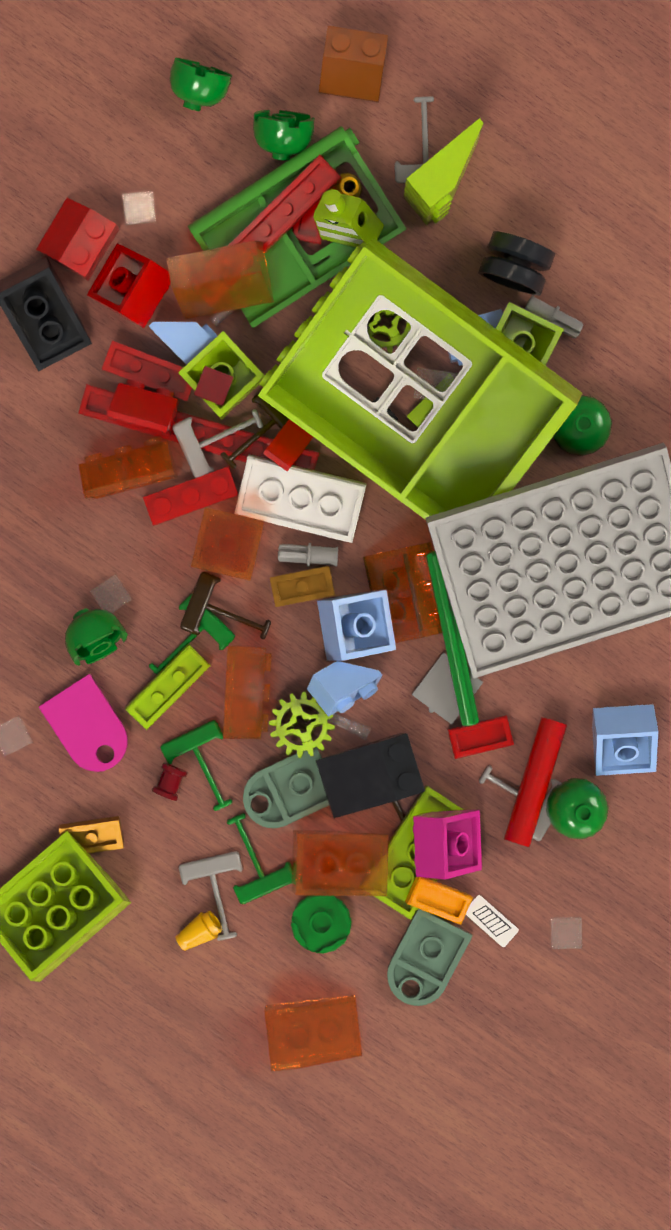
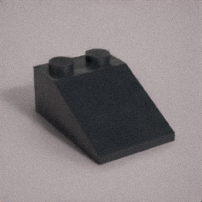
M47 256L0 280V306L38 372L92 344L62 282Z
M407 733L392 735L315 760L333 818L425 792Z

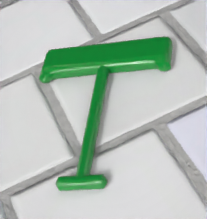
M192 594L179 605V610L187 609ZM205 609L198 629L200 632L205 629L218 642L219 650H224L234 640L235 635L211 610ZM191 633L158 667L151 663L149 668L157 675L197 635Z
M216 720L207 722L162 744L160 747L168 764H172L174 758L193 750L219 803L213 807L214 811L232 804L231 799L223 800L198 749L199 746L215 738L223 739L224 735Z
M245 813L227 820L228 825L236 824L259 875L258 879L243 886L234 885V892L239 903L242 905L297 880L290 862H286L283 868L264 875L240 821L246 818Z

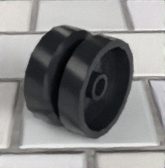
M493 231L488 249L498 257H484L478 274L507 288L540 296L546 279L535 270H550L555 253L526 238L505 232Z

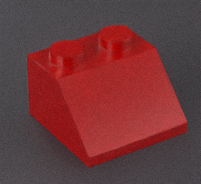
M67 197L36 250L89 281L118 233L119 227L94 210Z
M117 243L87 296L125 319L145 328L175 276L151 259Z
M129 379L127 384L119 383L106 416L117 422L170 436L180 403L178 399L173 398L175 392L162 388H157L156 393L144 390L145 384Z

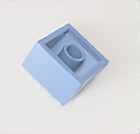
M387 590L343 595L317 601L326 660L345 661L396 650Z
M654 704L593 708L592 732L596 776L656 772L658 726Z

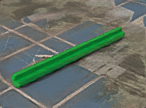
M432 551L426 555L460 720L463 726H473L479 722L466 654L435 551Z

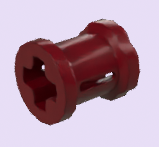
M163 763L161 766L163 772L157 786H153L152 792L177 801L178 795L176 793L182 778L187 777L188 772L168 763Z

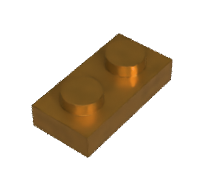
M329 566L270 577L275 607L335 596Z
M120 816L59 825L60 836L68 831L87 853L124 848Z

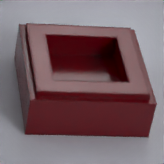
M205 366L194 395L223 406L234 377Z

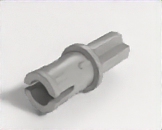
M531 296L525 310L563 328V333L572 338L579 336L583 328L582 322L560 311L559 306L554 308L535 296Z
M308 543V546L280 544L278 547V560L280 562L307 563V567H310V564L337 566L338 547L311 546V543Z

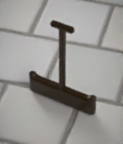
M258 394L252 398V403L259 404L272 420L230 456L225 452L221 453V457L232 469H236L237 466L233 460L275 424L282 429L289 420V418L260 398Z
M201 572L181 621L180 628L199 635L198 627L205 609H208L262 631L260 638L265 639L271 625L270 620H266L263 626L208 604L215 584L221 580L219 577Z

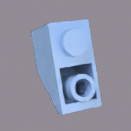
M336 661L313 674L307 690L329 717L337 711L344 713L354 705V701L361 697L365 700L375 694L378 690L377 685L382 674L379 670Z

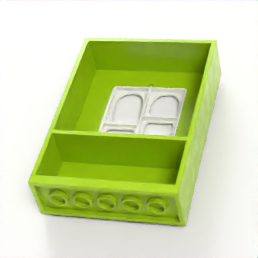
M375 238L368 244L362 242L360 246L355 248L347 260L351 263L350 267L347 268L345 266L330 283L329 286L333 288V291L331 293L327 291L324 296H321L311 310L315 313V316H309L295 332L294 336L298 340L296 342L292 340L276 359L281 364L279 366L275 364L259 383L263 389L258 396L424 519L513 490L577 406L582 392ZM381 310H390L401 316L411 325L410 332L394 353H387L371 340L368 334V322L371 316ZM422 336L432 339L463 364L462 370L444 392L438 391L404 364L405 358ZM353 350L363 351L393 372V381L377 402H371L341 378L339 362L347 352ZM405 385L412 386L433 402V409L416 431H410L387 412L388 407Z

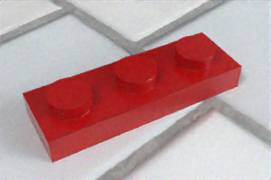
M115 341L111 342L102 370L125 379L143 383L146 387L154 390L162 388L175 392L174 397L188 402L192 392V387L178 373L184 367Z
M228 466L143 497L151 522L155 526L239 496Z

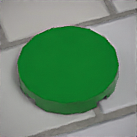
M318 892L306 896L297 904L292 914L291 927L294 938L303 948L311 952L324 954L335 951L345 943L350 934L352 920L349 909L341 899L329 893Z

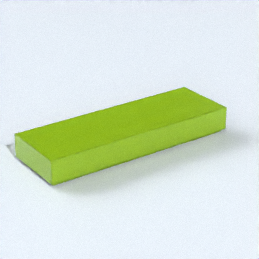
M188 643L126 705L125 710L147 730L211 665Z

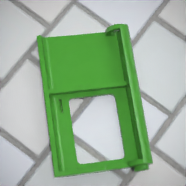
M342 126L188 225L192 235L212 262L319 155H322L334 169L344 163L352 165L378 206L376 216L381 220L384 227L377 241L385 244L407 228L355 148L359 144L351 128L344 130ZM290 229L229 291L251 327L254 328L338 274L345 266L349 267L351 263L347 260L356 247L332 242L315 254L308 255Z

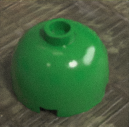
M175 58L170 70L169 80L174 94L184 100L183 107L200 111L202 106L212 107L224 99L231 84L232 75L216 67L211 66L209 68L199 65L200 62Z
M270 110L256 111L253 118L254 137L257 144L264 151L272 153L273 159L290 160V155L299 154L311 142L315 118H310V115L287 110H279V113L272 114V116H270Z
M582 395L577 406L553 438L562 450L571 455L585 456L595 453L605 445L610 437L612 428L610 413L599 400L591 396Z
M88 608L78 611L73 616L74 620L68 625L65 633V646L76 665H80L81 660H85L88 665L107 657L118 649L115 643L120 638L124 643L128 636L123 625L114 614L107 610H89Z
M567 779L568 781L555 786L547 798L546 813L550 823L557 832L568 838L585 839L592 837L602 829L607 820L609 808L606 797L597 785L586 779Z

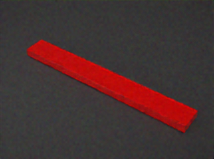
M86 384L78 414L179 443L173 428L171 435L167 436L111 420L106 415L115 392ZM177 411L174 424L189 417L192 418L191 427L198 443L232 428L231 426ZM239 430L201 449L220 456L222 452H225L230 456L250 439L254 433ZM261 436L234 460L246 463L249 454L270 459L263 453L273 439ZM304 449L293 465L315 470L320 453Z

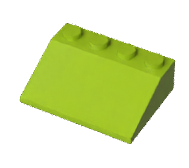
M480 118L406 178L403 197L426 225L432 220L437 224L449 214L451 202L480 137L483 127V121Z
M66 831L0 888V943L30 981L40 982L132 902L78 841Z

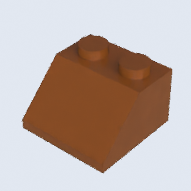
M328 26L319 93L379 102L389 35Z

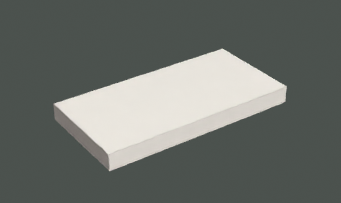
M249 454L234 514L352 543L367 483L292 465L287 472L270 459Z

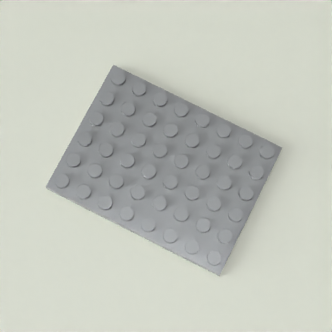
M664 443L425 518L473 679L671 617V463L667 447Z

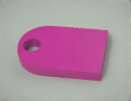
M88 674L39 706V709L73 761L83 769L94 772L105 771L114 767L124 757L128 747L126 728L91 674ZM108 745L113 749L114 758L112 761L102 762L98 758L97 751L100 746Z

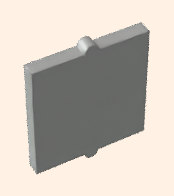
M443 652L412 695L429 707L430 713L435 712L447 722L453 724L459 716V710L448 658ZM469 672L473 693L475 694L483 684V681L479 678L473 679Z

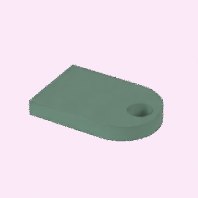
M317 747L313 749L314 757H311L308 751L303 752L302 759H299L297 753L259 770L251 776L244 789L243 803L247 814L254 822L267 828H280L329 806L315 761L322 758ZM261 795L267 798L269 806L266 811L256 812L252 809L251 800L255 796Z
M418 908L388 966V983L393 994L402 1002L413 1006L427 1005L438 999L444 992L473 935L434 914ZM408 980L416 981L420 987L418 993L414 996L405 995L402 992L404 982Z

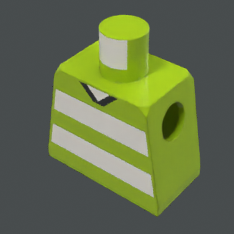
M335 189L323 193L313 216L321 239L352 247L360 246L362 242L368 244L374 238L378 240L384 227L381 220L363 199L341 194Z

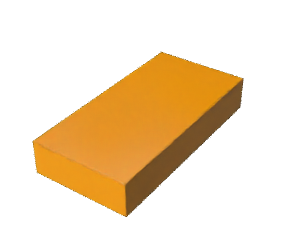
M415 877L405 902L408 905L461 925L473 897L470 894L432 879Z

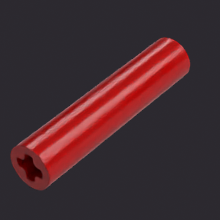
M541 717L504 840L530 848L567 728L566 724Z

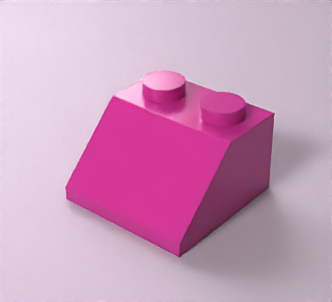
M480 810L438 811L413 816L416 877L445 880L482 870Z

